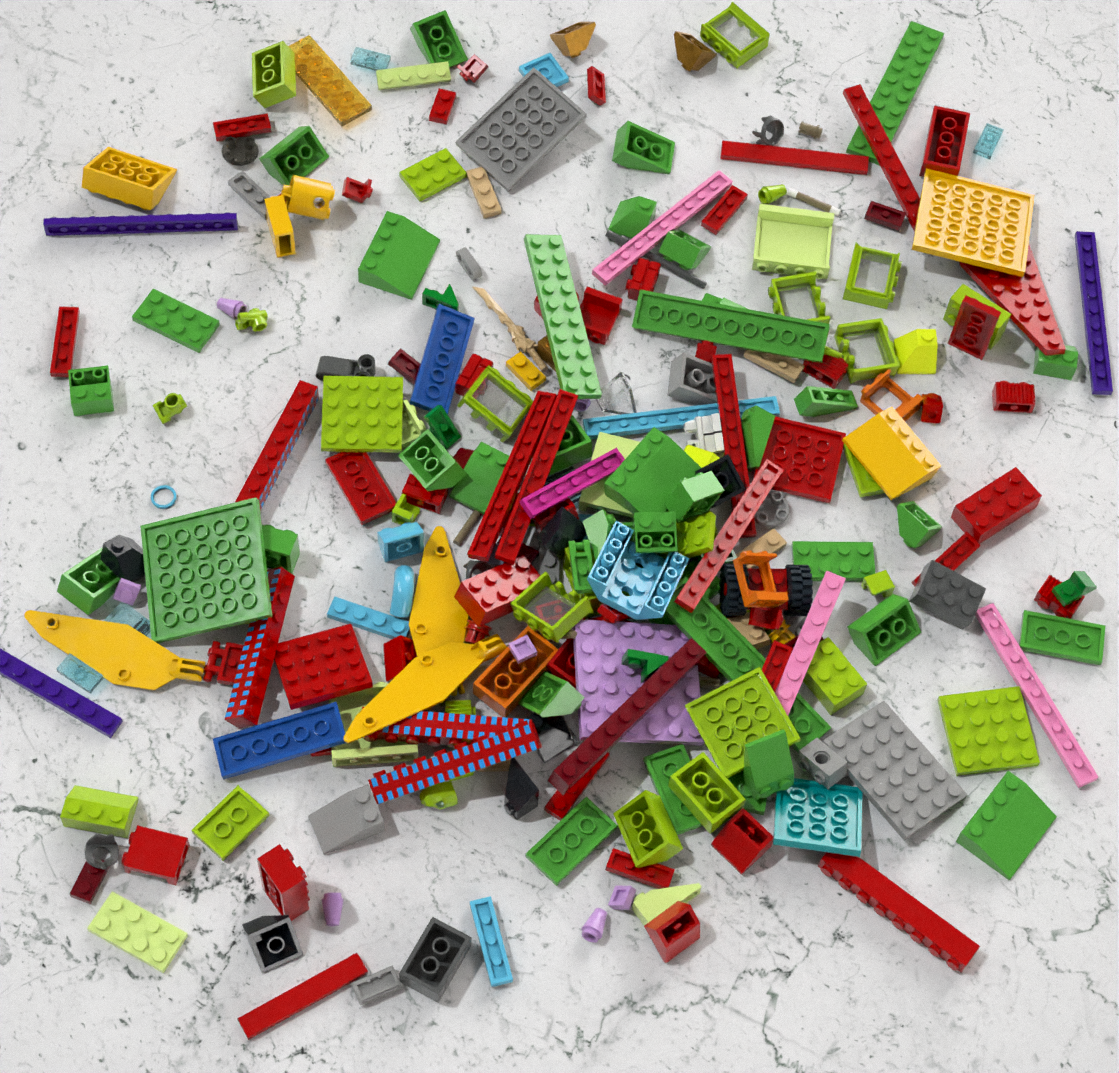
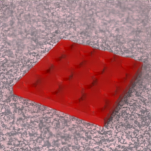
M775 416L760 467L755 470L754 478L766 459L783 469L772 490L830 503L844 445L842 439L846 436V433Z
M351 623L280 642L277 645L274 660L291 710L373 688L371 676Z

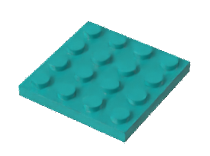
M794 778V785L789 789L776 792L773 845L860 857L862 845V791L858 787L834 784L827 789L817 781Z

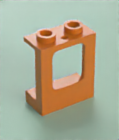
M888 369L884 374L880 373L871 385L867 384L862 389L860 402L875 415L882 412L883 410L871 401L870 397L884 387L902 402L895 410L906 422L921 408L924 398L919 394L915 397L910 396L889 378L891 370Z
M751 550L740 553V556L733 560L744 607L775 608L789 600L787 592H776L769 564L770 560L777 557L776 553H768L767 551L753 553ZM743 564L757 565L759 567L764 591H753L748 588Z

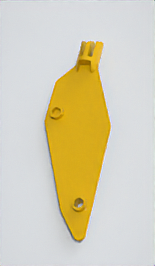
M442 526L435 527L424 547L409 620V629L417 657L450 642L464 643L466 629L464 627L467 626L468 614L454 598L460 581L446 533ZM463 683L458 687L460 695L465 693ZM457 689L451 694V696L457 695Z
M28 610L24 614L25 619L43 639L112 684L156 690L176 678L197 682L202 681L201 676L204 673L205 661L180 658L128 624Z
M495 634L475 644L450 642L414 658L355 716L344 735V741L346 743L354 742L445 701L483 662L499 656L507 648L506 644L498 634Z

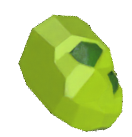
M444 781L429 786L420 792L421 804L429 808L435 807L441 810L458 804L457 795L451 781Z

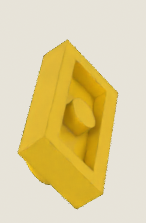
M521 351L506 361V367L530 391L546 381V376Z

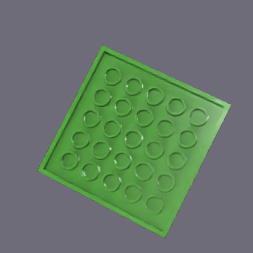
M256 497L140 525L151 639L153 641L163 643L272 617L259 500Z

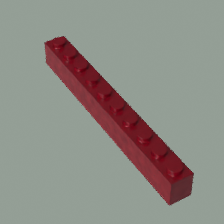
M692 638L686 642L554 769L547 781L564 795L701 662L707 652Z

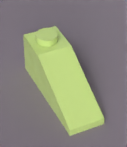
M696 883L650 890L646 894L642 892L633 899L632 911L645 926L677 901L687 903L700 894L702 886Z

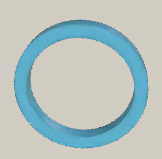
M158 486L151 493V501L157 508L166 509L176 502V492L170 486ZM161 489L170 490L174 495L173 500L167 505L157 504L154 501V495L157 491Z

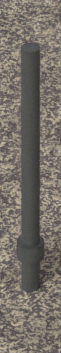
M608 230L605 235L617 242V245L621 247L630 240V238L624 235L620 236L611 230ZM650 251L643 256L651 261L660 263L665 269L703 289L707 284L706 281Z

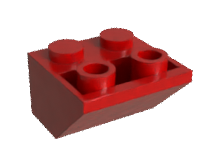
M742 808L727 822L712 841L711 846L742 875L772 847L773 835Z
M680 901L674 903L644 926L664 963L669 962L700 938V922L690 904Z

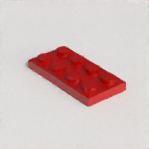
M965 295L947 344L983 360L1001 312L994 307L979 302L975 298Z
M340 452L325 459L328 469L361 525L392 512L396 501L367 452Z

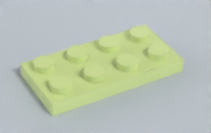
M113 891L87 928L92 934L162 973L165 972L188 937V934Z

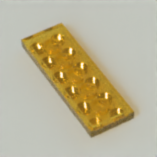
M310 35L289 45V48L295 53V74L341 127L372 110V105Z

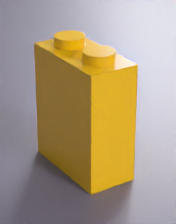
M283 195L264 199L267 224L277 258L296 254L294 232Z

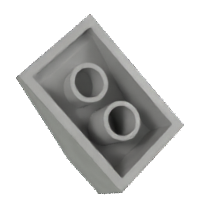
M683 352L671 361L667 395L683 402L698 404L717 403L712 363Z
M368 784L345 793L308 815L324 855L385 831L383 817Z

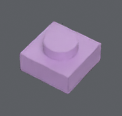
M121 578L113 594V599L133 606L141 585Z
M528 635L508 645L518 664L537 655V650Z
M615 886L608 906L612 909L629 910L636 889L632 886Z

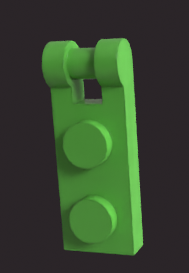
M589 539L582 542L568 541L574 590L578 594L594 593L587 580L593 567ZM578 550H583L581 553H576Z

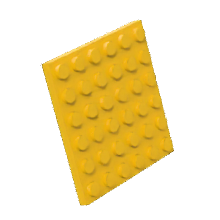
M926 168L911 250L1023 277L1026 268L1035 195Z

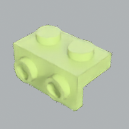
M407 399L403 401L402 448L409 446L426 431L424 422L417 418L414 405H410Z

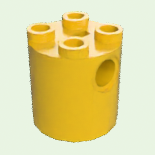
M293 175L290 185L283 184L281 195L286 200V207L289 213L324 220V218L329 219L331 211L329 201H333L335 194L331 183ZM318 197L321 198V199H320L319 201H317V202L314 201V200H315L316 198H318Z

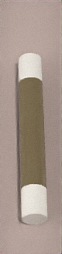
M791 188L788 190L787 195L826 212L834 213L835 216H839L841 209Z

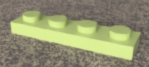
M448 61L376 70L378 90L451 81Z

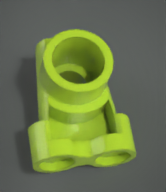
M253 308L249 312L238 313L237 320H235L237 330L247 329L250 326L255 332L264 330L268 326L266 322L268 318L266 310Z
M170 393L163 402L159 401L153 404L162 424L167 423L171 420V417L181 413L183 409L188 407L182 395H177L176 393Z

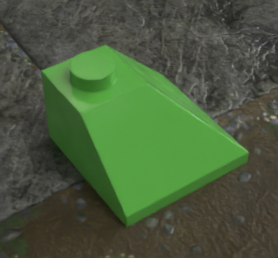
M641 196L620 201L608 230L620 236L624 235L631 240L652 223L656 213L657 202Z
M914 501L898 504L899 535L910 548L923 546L942 529V526Z

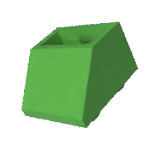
M108 365L68 370L71 406L74 416L114 411Z
M675 511L634 512L633 536L636 553L678 551Z

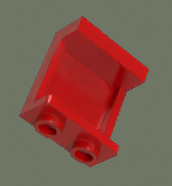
M587 286L580 305L587 337L594 343L605 345L622 310L623 299Z
M137 825L135 832H131L129 837V850L124 852L121 864L125 872L130 873L132 870L164 878L168 884L176 886L190 847L188 838Z

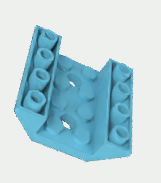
M615 521L587 580L600 602L635 620L662 618L689 558L678 552H669L666 559L655 553H636L634 542L630 541L634 530ZM635 563L641 564L643 568L637 567ZM622 591H626L630 596H625Z

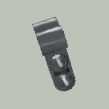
M369 354L361 355L358 361L321 356L315 376L323 381V376L374 377L376 374L375 359Z

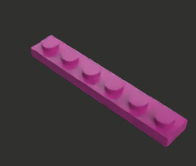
M616 447L524 497L519 503L530 519L612 475L625 459Z

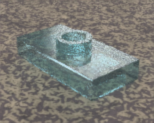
M356 47L350 64L374 71L388 68L391 56Z
M987 123L973 153L991 159L1004 129Z
M70 653L56 669L58 673L90 694L104 679L102 674Z

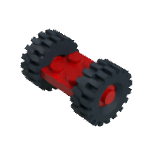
M724 563L721 568L719 581L721 613L723 615L744 616L747 610H751V607H744L734 564ZM743 564L748 588L753 591H764L759 568H747L746 564ZM787 564L784 569H771L776 592H787L789 599L775 608L782 609L786 616H807L813 600V581L811 580L812 573H810L809 565Z

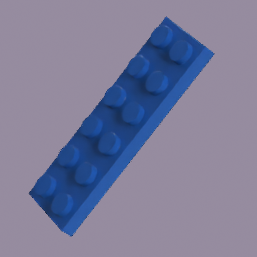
M441 304L437 306L409 400L410 405L428 412L437 405H442L448 415L455 383L458 380L475 320L474 317Z
M333 702L213 738L221 776L225 780L346 743L344 741L346 733L338 704Z

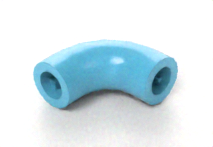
M401 565L394 572L390 614L397 617L410 616L415 581L414 571L410 566Z

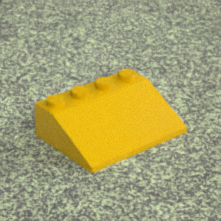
M107 147L83 167L81 188L87 189L92 193L105 195L110 199L121 200L125 204L139 206L143 210H152L159 204L177 169Z
M893 407L878 413L842 439L844 444L890 500L931 480L941 467V464Z

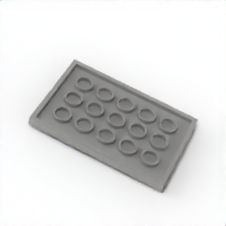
M533 67L455 143L509 192L587 117V114Z
M882 701L822 741L848 762L846 774L904 841L967 797L966 792L885 701Z

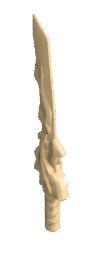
M472 287L485 301L487 307L494 310L500 322L508 327V332L511 333L512 342L515 343L517 351L522 349L524 353L527 352L541 372L547 371V365L538 355L537 351H535L538 344L525 337L524 327L515 325L485 289Z

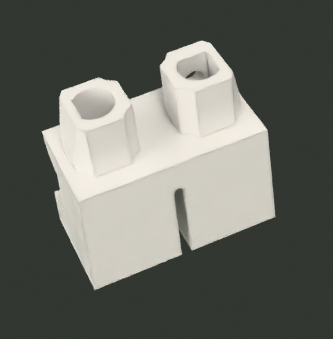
M719 413L695 417L694 420L684 423L685 434L695 433L696 440L687 441L686 445L704 449L715 454L724 451L723 436L720 433L722 429Z

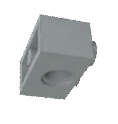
M814 739L799 750L798 764L803 771H807L819 784L824 785L827 789L846 776L848 762L820 739Z

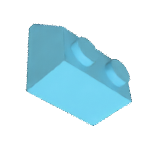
M407 522L401 526L385 528L377 532L378 544L384 562L424 551V532L417 522Z

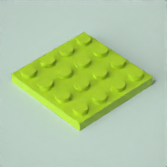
M323 376L321 451L401 453L403 377Z
M760 667L684 705L718 769L726 778L744 770L745 744L783 729L786 732L789 747L801 741L800 736Z
M1019 686L938 697L937 701L956 776L1039 765L1038 753Z

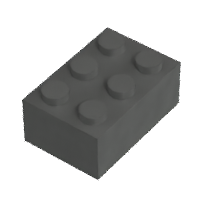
M931 560L923 568L909 602L963 630L972 623L986 588Z
M432 917L399 973L400 982L439 1003L468 953L472 937Z

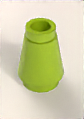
M783 184L763 186L758 191V198L762 204H771L786 195L787 189Z

